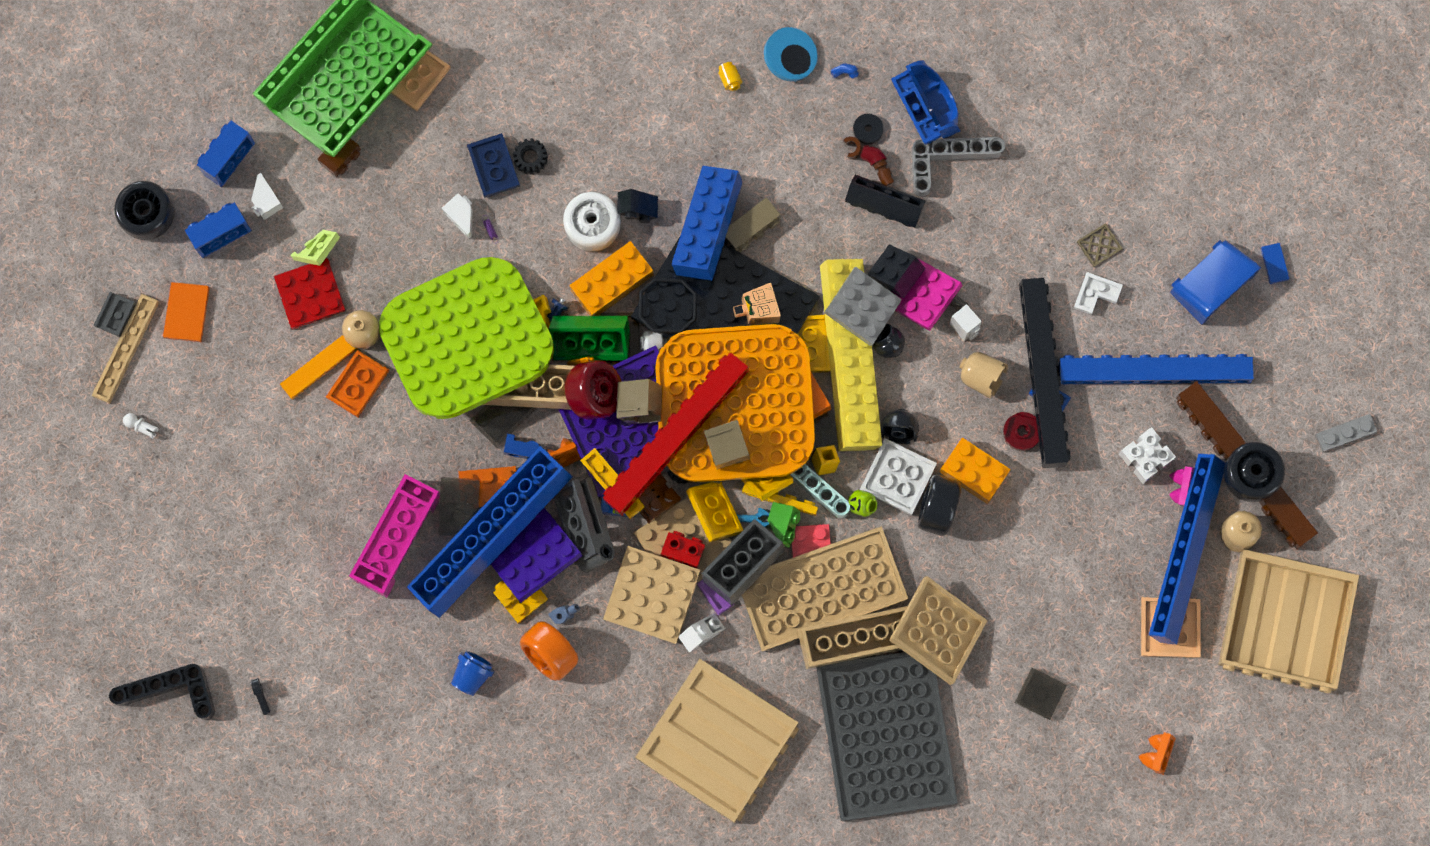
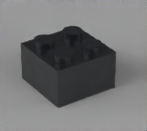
M889 244L867 275L893 294L904 299L926 268L916 256Z

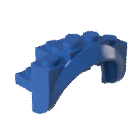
M924 60L907 65L906 71L891 78L924 145L940 137L947 139L960 132L958 127V108L955 99L943 79Z

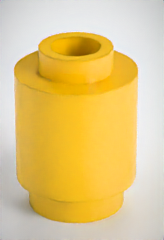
M732 62L720 65L718 73L725 89L730 91L739 89L742 79L736 66Z

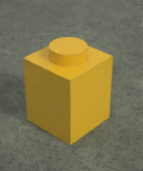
M834 445L816 448L811 459L818 476L835 473L840 463Z

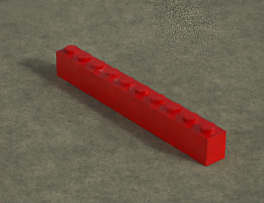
M730 352L719 360V366L715 370L712 369L706 375V381L702 385L698 384L695 387L691 398H686L680 405L681 409L677 414L673 413L667 420L668 424L664 428L661 427L654 436L656 438L651 443L645 444L641 455L634 457L629 463L630 467L627 471H622L616 478L617 482L613 486L610 485L604 491L603 500L621 516L626 513L749 372L748 366Z

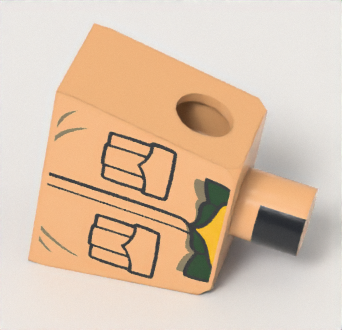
M771 283L744 293L742 305L733 307L735 317L746 316L749 325L780 322L781 315Z

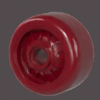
M602 360L583 362L574 366L568 373L565 381V396L571 410L577 416L586 420L605 418L614 414L617 411L618 382H622L619 373L611 364Z

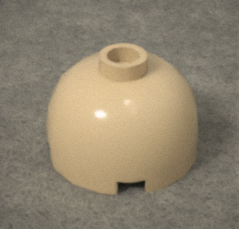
M354 311L344 319L342 325L343 336L346 342L354 348H369L379 339V322L368 311Z

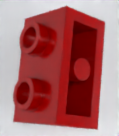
M677 531L673 533L668 532L661 551V557L698 569L706 547L705 544H702L703 541L698 538L692 537L690 540L685 538L683 533Z

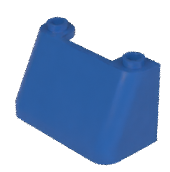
M1219 240L1212 247L1214 250L1182 280L1178 278L1171 285L1173 289L1170 293L1201 325L1235 292L1245 285L1248 280L1250 281L1261 269L1255 261L1226 240L1223 242Z

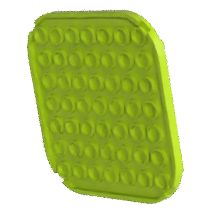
M485 257L473 260L396 296L384 308L379 320L380 336L412 404L422 414L434 416L437 419L457 417L536 380L547 370L548 364L554 355V343L551 334L519 271L511 263L500 258Z

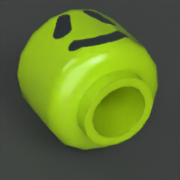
M856 490L848 499L850 511L853 514L868 517L877 509L878 503L872 493Z

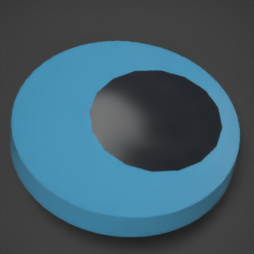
M793 27L781 28L775 31L766 41L764 60L768 69L776 77L790 82L799 81L807 77L815 68L817 49L810 36L802 30Z

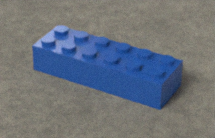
M702 166L672 261V267L676 275L713 280L743 183L738 170Z

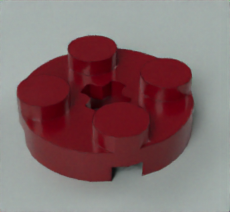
M1019 412L1009 417L1003 428L1005 442L1011 448L1018 451L1031 450L1039 443L1036 417L1028 412ZM1025 427V431L1028 432V434L1020 436V433L1017 432V429Z

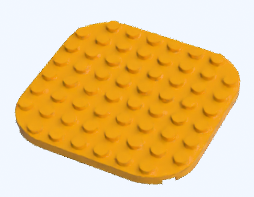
M776 324L686 330L672 336L660 349L656 360V383L662 385L661 422H658L659 429L661 427L664 428L668 424L667 420L673 413L677 414L681 409L680 405L686 398H691L695 387L698 384L702 385L706 381V375L712 369L715 370L719 366L718 362L724 355H728L731 352L749 368L746 376L668 463L667 467L675 475L692 482L780 477L794 473L808 461L814 448L815 431L810 357L807 346L801 337L791 329ZM738 420L750 459L717 470L704 431Z

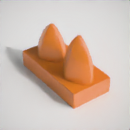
M563 438L560 449L556 451L546 450L563 467L581 459L575 443L566 438Z
M1166 732L1151 736L1148 740L1151 746L1158 750L1157 753H1144L1139 755V759L1146 767L1158 774L1164 775L1176 738Z

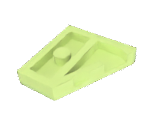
M322 230L313 239L304 244L306 246L304 250L298 254L293 252L291 257L294 261L320 266L340 236L337 232Z

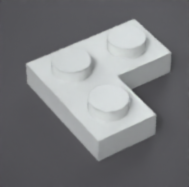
M1087 272L1073 309L1092 315L1098 298L1116 304L1123 285Z

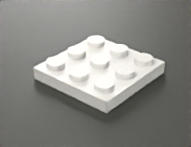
M884 439L860 490L872 493L876 499L912 516L937 463L890 440Z

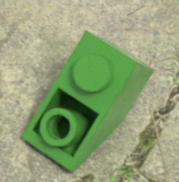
M773 502L768 522L775 536L783 542L786 548H790V544L795 538L794 531L796 525L800 522V511L793 506Z

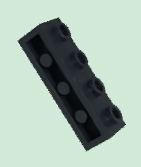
M856 174L850 183L845 202L854 207H861L870 213H877L889 220H895L907 227L914 228L917 226L926 202L923 199Z

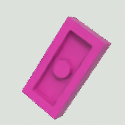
M1186 466L1185 469L1176 470L1169 475L1174 482L1181 485V488L1175 489L1169 496L1175 503L1183 507L1194 468Z

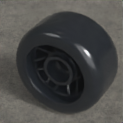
M150 181L133 182L127 185L116 198L114 206L116 220L121 228L133 238L139 240L158 238L170 228L173 222V202L167 192L156 183ZM150 209L147 214L142 215L144 210Z
M1249 442L1236 448L1228 457L1224 467V480L1228 489L1234 496L1247 502H1261L1270 498L1279 490L1285 477V465L1280 454L1273 447L1261 442ZM1251 467H1257L1260 475H1254L1251 472Z
M942 475L931 477L923 496L918 518V527L921 530L939 536L948 534L961 495L962 485L958 480Z

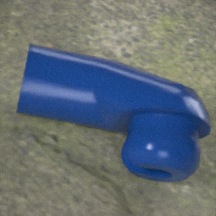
M846 63L830 70L833 78L844 73L849 74V77L852 79L859 75L858 68L855 65Z

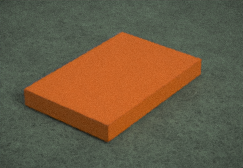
M171 282L163 333L164 339L202 342L209 286Z
M357 350L326 398L358 418L390 370Z

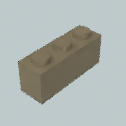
M766 197L729 225L725 241L735 251L743 252L750 246L749 243L754 239L757 241L762 238L768 228H775L780 223L781 215Z

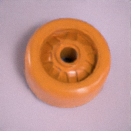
M537 622L520 639V647L529 661L543 675L553 681L563 679L578 663V655L569 641L547 622Z

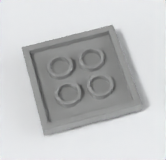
M855 266L824 313L866 344L872 346L898 307L901 299Z

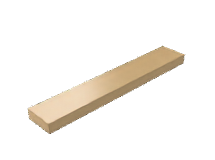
M141 294L92 393L93 397L106 403H111L160 303L158 300Z

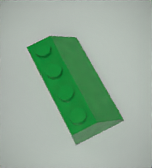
M553 316L549 326V332L554 343L553 360H575L587 356L594 358V360H626L629 358L630 329L628 316Z

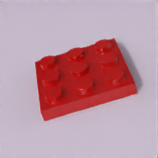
M325 258L320 266L307 264L274 276L292 330L346 311L328 258Z

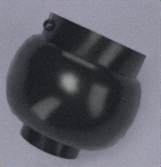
M886 324L873 343V348L881 357H897L903 351L905 337L899 329Z

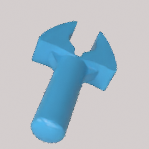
M758 508V513L755 515L736 514L740 522L751 523L756 519L765 528L770 525L769 522H762L759 519L762 516H769V512Z

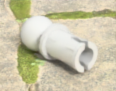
M128 413L123 417V423L127 428L135 427V432H141L150 438L156 436V433L153 432H158V427L145 422L143 418L138 420L137 416L133 413Z

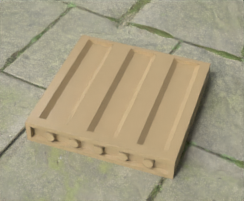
M1245 549L1242 550L1218 665L1223 666V669L1227 671L1242 670V674L1254 676V673L1262 675L1261 678L1267 680L1278 678L1284 684L1300 683V687L1312 689V686L1317 687L1320 692L1331 693V691L1337 690L1359 575Z
M699 659L635 758L735 823L736 820L741 821L746 811L743 809L747 803L751 805L757 795L754 793L758 787L762 788L768 778L765 777L769 770L772 772L778 763L776 758L779 753L783 755L789 746L786 744L790 737L794 739L798 733V722Z

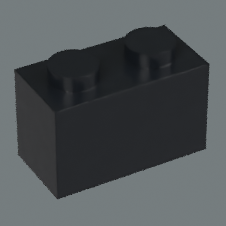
M634 189L618 192V214L625 216L626 219H637L640 223H649L650 220L658 218V196Z

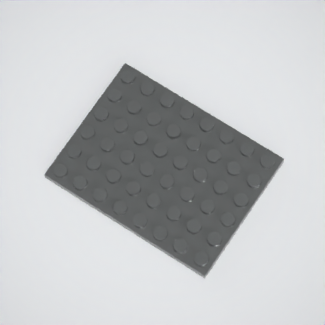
M906 652L816 667L841 822L958 804L936 674Z

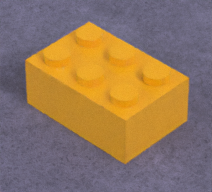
M962 437L942 466L940 473L945 477L958 480L963 489L988 505L1011 469Z

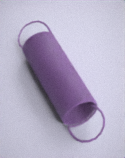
M488 218L483 221L490 239L493 240L495 236L497 238L498 236L490 219Z

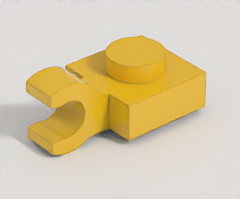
M543 294L535 298L534 302L549 329L551 322L547 314L551 313L547 297Z

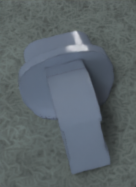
M578 604L565 605L556 608L548 615L555 624H562L568 618H574V613L580 611V607Z

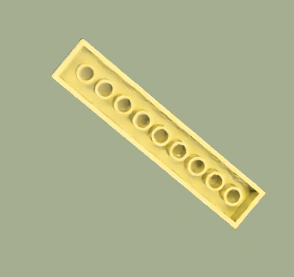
M863 259L826 260L820 265L824 312L852 269L856 266L864 272ZM825 314L839 452L876 450L882 446L872 346L866 344Z

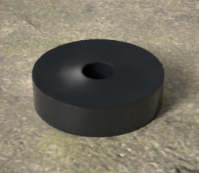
M873 114L859 116L853 125L855 138L863 144L877 142L883 134L882 121ZM869 126L872 130L867 132L865 127Z

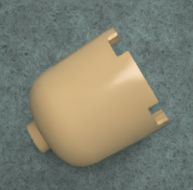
M975 352L968 359L964 358L959 367L962 369L961 380L968 387L991 399L1003 382L1000 380L1003 372L1007 373L1008 364L987 354Z
M1239 511L1225 519L1220 528L1221 540L1225 547L1235 552L1251 549L1261 537L1262 532L1261 522L1257 516L1247 511Z

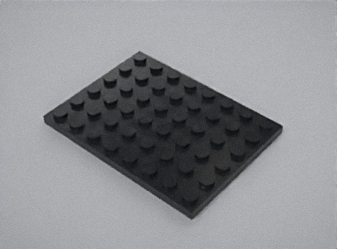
M679 239L655 278L683 279L696 291L697 319L686 330L751 326L748 324L746 316L735 317L733 307L742 305L744 293L771 283L781 315L780 322L772 324L785 326L798 334L820 297L723 244L712 281L676 275L672 267V261ZM655 282L643 295L642 317L654 329L681 330L693 319V294L682 283ZM638 304L631 315V319L647 327L639 319ZM658 333V334H661L662 336H664L665 338H667V339L670 340V338H671L672 336H674V335H676V334H678V333Z

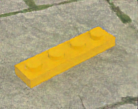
M595 448L580 460L605 490L617 482L618 474ZM637 499L625 514L631 519L645 506Z
M744 484L742 494L758 498ZM777 492L765 499V501L771 503L776 502L793 506L800 512L816 516L818 507L815 506L814 502L804 500L803 503L797 501V497L786 494L784 497L778 495Z

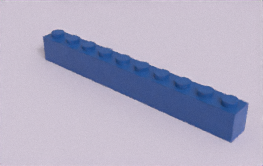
M1164 354L1159 355V357L1140 355V358H1132V355H1121L1120 358H1113L1112 355H1102L1101 358H1094L1093 355H1084L1082 358L1065 355L1058 362L1061 385L1193 384L1196 381L1199 384L1251 383L1254 379L1253 357H1247V354H1237L1236 357H1228L1227 354H1218L1216 357H1209L1207 354H1200L1197 357H1190L1187 354L1170 357V355Z
M1198 454L1149 631V636L1160 643L1175 645L1178 643L1224 474L1225 462L1214 454Z

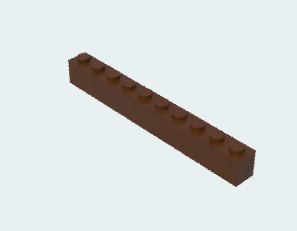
M1197 381L1176 397L1179 408L1187 411L1190 415L1189 420L1194 426L1198 425L1202 430L1201 435L1206 441L1210 440L1214 445L1213 450L1218 456L1222 455L1227 461L1236 448L1246 443ZM1251 467V472L1254 475H1260L1257 467ZM1282 487L1270 498L1259 502L1262 506V512L1267 517L1270 516L1273 519L1274 527L1279 532L1285 534L1287 537L1286 542L1292 548H1300L1318 534Z

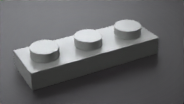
M1368 414L1316 433L1315 436L1322 452L1372 435L1377 432L1371 415Z

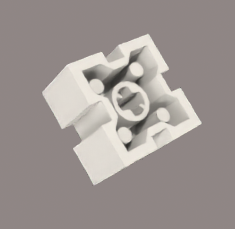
M1152 427L1139 436L1137 445L1133 441L1119 453L1128 466L1133 464L1136 467L1133 473L1142 484L1158 472L1157 467L1162 470L1176 458L1167 445L1163 448L1159 444L1161 438Z

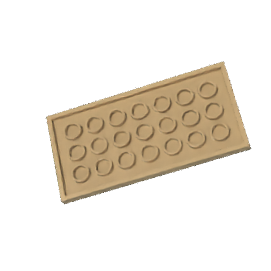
M882 526L771 565L742 595L762 652L799 639L798 630L801 628L867 615L908 600Z

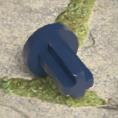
M555 298L552 299L551 302L554 305L551 308V313L547 315L550 322L553 316H560L563 310L568 311L569 307L564 304L566 300L560 298V301Z

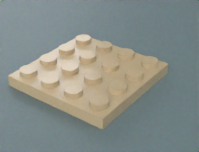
M689 497L676 504L650 524L647 523L634 532L644 550L661 556L668 532L673 533L677 531L683 533L687 539L691 540L694 537L702 540V544H705L706 548L698 567L701 573L732 542L729 537L709 542ZM701 573L698 582L703 579Z
M627 546L603 620L677 644L678 636L681 633L701 570Z
M926 576L923 577L889 641L951 685L957 679L987 620Z

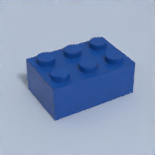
M232 120L222 127L221 134L217 139L215 138L211 141L208 151L199 157L197 164L203 175L221 188L255 144L249 132Z
M235 202L225 204L220 211L209 213L205 216V219L200 222H193L185 229L195 250L202 258L252 231Z

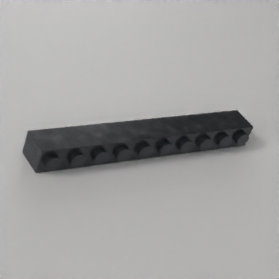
M1045 278L1022 279L1019 283L1042 469L1065 467L1071 459V454L1066 446L1068 432L1067 430L1064 431L1066 416L1061 408V405H1063V395L1059 393L1061 378L1060 375H1057L1056 370L1058 368V357L1054 355L1056 340L1052 338L1051 332L1054 330V324L1049 316V313H1051V303L1047 301L1049 286L1045 284Z

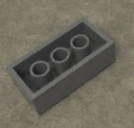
M754 519L701 573L703 582L732 606L785 551L783 542Z

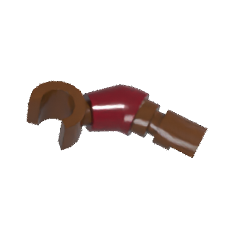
M851 136L843 140L846 145L855 144L857 146L853 153H848V159H856L860 156V159L870 163L875 171L878 170L877 175L883 185L889 186L894 182L890 168L886 167L888 165L886 162L887 157L881 149L870 146L861 147L859 140Z

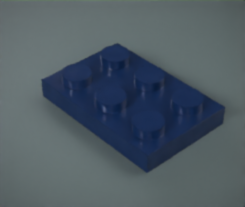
M502 133L467 144L484 198L520 187Z

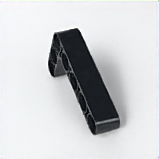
M189 664L113 688L109 693V699L113 704L125 706L187 686L196 716L203 720H209L215 714V707L205 671L197 664ZM193 669H198L199 671L196 678H191L190 676ZM179 674L180 681L177 684H173L172 677ZM160 680L161 687L158 690H154V682ZM141 686L142 693L136 696L134 690L136 687ZM203 687V695L197 697L195 694L197 688ZM123 692V699L117 702L116 694ZM203 706H208V714L202 716L201 708Z

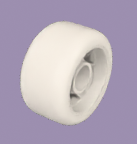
M586 192L573 198L567 205L563 216V224L569 240L576 247L585 251H600L609 247L618 237L621 227V219L616 204L608 196L598 192ZM590 217L597 218L594 223L587 222V219Z

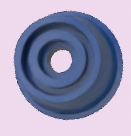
M470 651L461 652L458 656L459 661L451 684L460 691L474 696L489 677H492L495 671L492 669L493 665L477 654Z

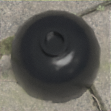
M898 409L886 414L881 424V436L883 438L885 435L894 443L906 445L910 444L911 440L917 441L919 424L914 415L906 409Z

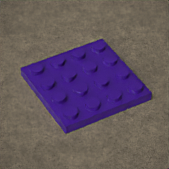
M543 508L491 563V566L518 601L522 603L583 555L548 511Z

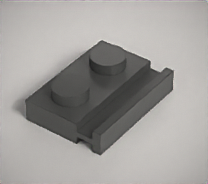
M109 292L94 326L120 337L136 303Z

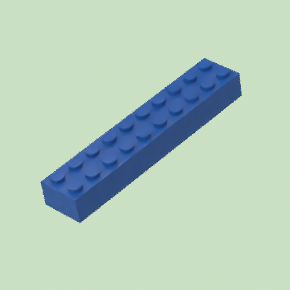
M540 446L415 577L407 588L428 611L440 618L573 476Z

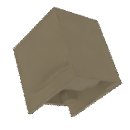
M650 379L618 382V419L628 424L661 422L662 385Z
M738 420L704 431L717 470L750 459Z

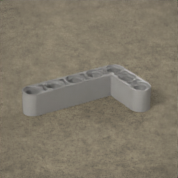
M999 137L937 139L927 145H924L922 139L915 141L912 148L913 191L915 195L925 197L930 192V161L1000 158L1004 153L1005 142ZM977 145L980 146L982 150L980 152H976L972 149V147ZM998 145L1001 150L994 151L991 146ZM938 146L942 147L944 152L938 153L935 151V148ZM955 146L962 147L963 151L956 152L953 148ZM922 147L925 149V152L918 153L916 148ZM919 165L925 166L926 170L920 172L917 170L916 167ZM923 183L927 188L920 190L917 185Z

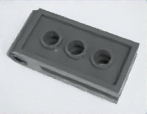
M588 477L581 481L579 479L570 481L557 493L554 500L565 534L583 555L574 564L578 565L583 572H591L612 560L615 551L592 478Z

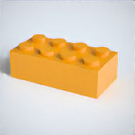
M629 241L569 286L571 292L590 316H599L653 277L654 272L633 243Z

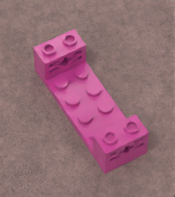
M404 474L349 577L362 586L387 598L396 583L394 576L429 512L434 513L442 498L440 492Z

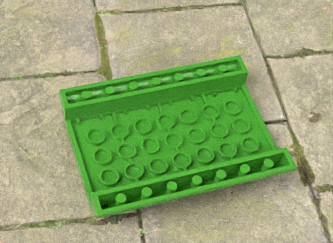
M335 0L252 94L275 116L326 155L335 157L432 47V43L420 34L415 35L369 0Z

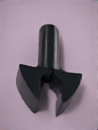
M259 678L251 680L252 690L257 697L263 715H268L270 709L263 693L262 684Z

